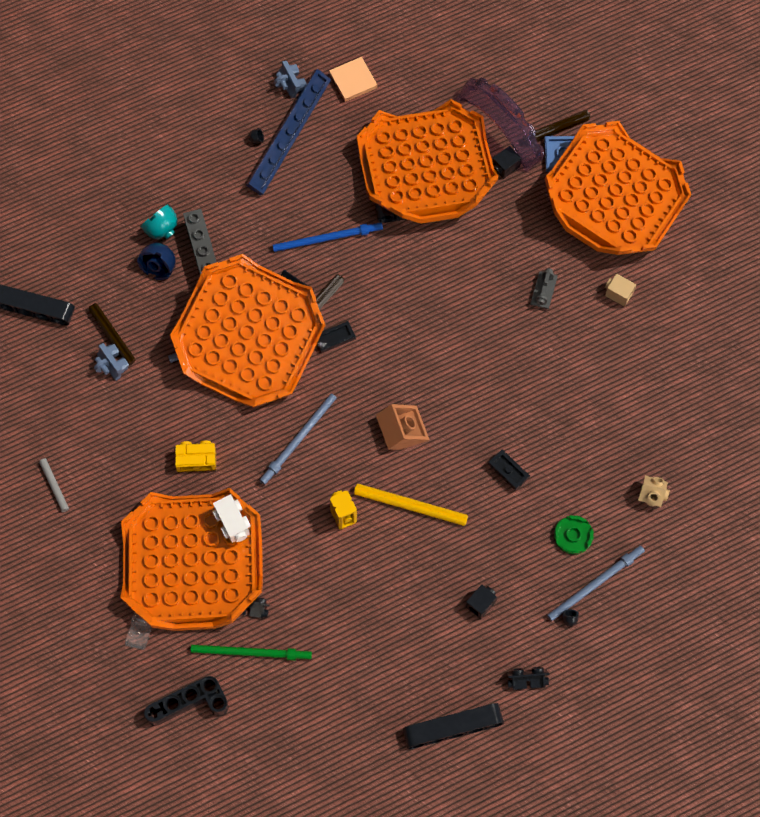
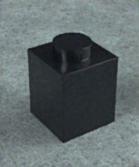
M508 146L494 156L492 162L497 174L504 179L520 167L522 158L511 146Z
M481 584L467 600L466 608L479 619H482L496 603V592L489 586L485 587Z

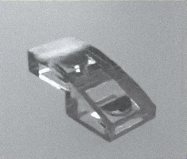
M135 612L131 619V627L125 640V646L145 650L152 627Z

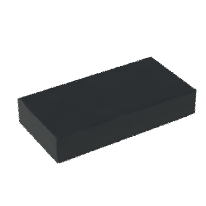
M349 321L322 332L317 343L321 353L356 340Z

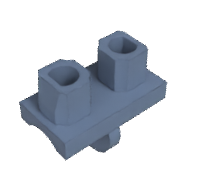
M282 61V67L276 73L277 78L274 84L276 87L286 89L290 97L294 98L298 92L303 90L306 81L304 78H296L299 74L296 64L289 65L287 61Z
M104 343L98 346L100 349L97 353L98 357L95 358L97 364L94 369L97 373L102 371L105 375L110 373L116 381L120 379L121 373L128 369L129 364L125 358L115 360L114 357L119 355L115 344L105 346Z

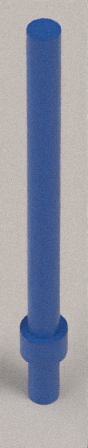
M382 222L367 225V223L359 225L360 227L273 244V250L276 252L359 234L362 236L368 235L369 232L383 230Z

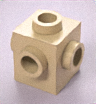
M645 475L638 500L652 507H661L662 502L667 501L670 490L667 489L668 482L659 477L653 478Z

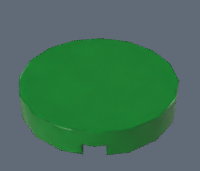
M570 515L560 520L554 531L556 545L567 554L578 555L584 553L590 548L594 538V531L591 525L580 516Z

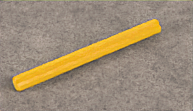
M356 484L354 489L355 495L462 526L466 525L468 516L463 513L365 485Z

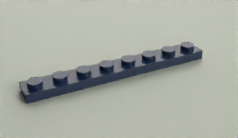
M319 69L314 70L246 184V186L260 196L266 191L331 81Z

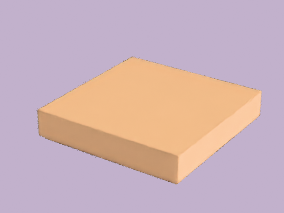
M362 57L329 70V74L345 102L377 89V83Z

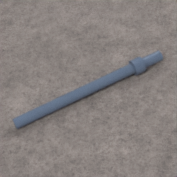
M334 394L328 396L275 462L272 461L267 467L268 470L259 480L262 484L266 485L274 474L277 475L281 470V465L337 399Z
M640 545L629 554L626 553L620 557V561L547 615L549 620L553 621L563 611L568 610L622 568L634 563V559L645 552L644 548Z

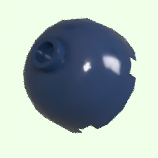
M161 243L147 245L140 252L137 259L140 269L146 275L149 273L156 275L153 278L156 280L168 279L176 265V257L173 251Z

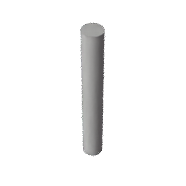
M41 459L39 463L62 512H66L69 510V507L47 459Z

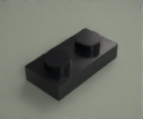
M503 449L488 462V465L515 491L530 478V475Z

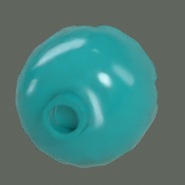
M167 204L153 214L150 219L148 218L140 227L150 238L161 239L165 237L168 239L175 233L173 229L177 226L178 220L172 207Z

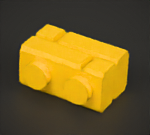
M207 440L201 441L200 444L184 441L180 445H175L177 472L216 470L215 443Z
M340 490L333 493L330 498V510L338 528L342 530L357 522V509L348 491L342 492Z

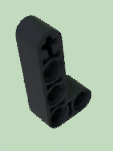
M207 676L151 703L146 707L144 714L149 724L157 726L207 702L211 712L216 716L225 715L229 706L217 679L213 676ZM209 683L216 685L213 691H206L205 686ZM195 692L197 694L196 699L192 701L186 699L189 693ZM173 701L178 702L176 709H168L169 703ZM217 701L224 702V706L221 709H215L213 706ZM162 706H164L166 714L163 713L161 709ZM153 711L157 713V718L152 716Z

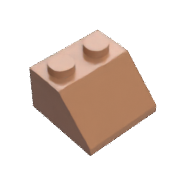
M391 404L376 414L378 425L381 428L388 449L402 450L429 441L417 406Z

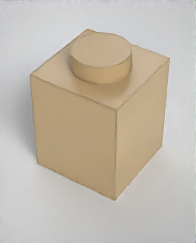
M616 274L613 279L610 278L605 286L607 289L605 296L625 307L635 291L636 284Z

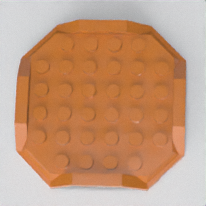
M452 99L433 111L395 116L379 110L371 119V123L367 128L364 127L357 135L360 163L369 199L407 220L422 224L458 218L476 207L498 180V174L494 169L487 143L484 117L473 110L471 112L462 108V104Z
M620 121L606 122L604 125H596V123L583 124L568 148L544 179L553 212L565 231L597 252L615 255L654 251L692 195L689 185L684 179L685 172L682 162L680 160L660 158L628 136Z
M244 254L204 266L196 287L179 321L170 334L183 374L210 390L252 408L292 395L325 328V322L312 287L293 282L258 265Z
M231 488L214 494L168 496L150 492L140 502L141 504L121 521L123 537V586L120 596L121 600L152 628L171 631L215 629L233 623L262 593L263 546L260 514L250 505L246 504ZM229 495H232L234 500L238 499L242 507L240 513L242 517H247L251 525L248 528L250 535L241 542L235 541L232 543L229 537H224L221 530L223 524L221 520L216 521L212 512L215 510L213 503Z

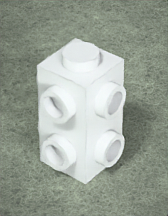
M229 495L213 503L215 510L212 512L216 521L221 520L223 524L221 530L224 537H229L232 543L245 540L250 535L248 528L251 525L246 516L242 517L240 513L242 507L238 499L234 500L232 495Z

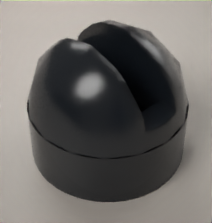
M260 128L250 131L249 140L251 143L258 144L264 141V135Z
M572 609L563 611L564 624L570 627L575 626L579 619L578 611Z

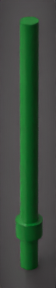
M191 645V653L287 658V660L293 661L296 659L312 660V651H296V648L279 650Z

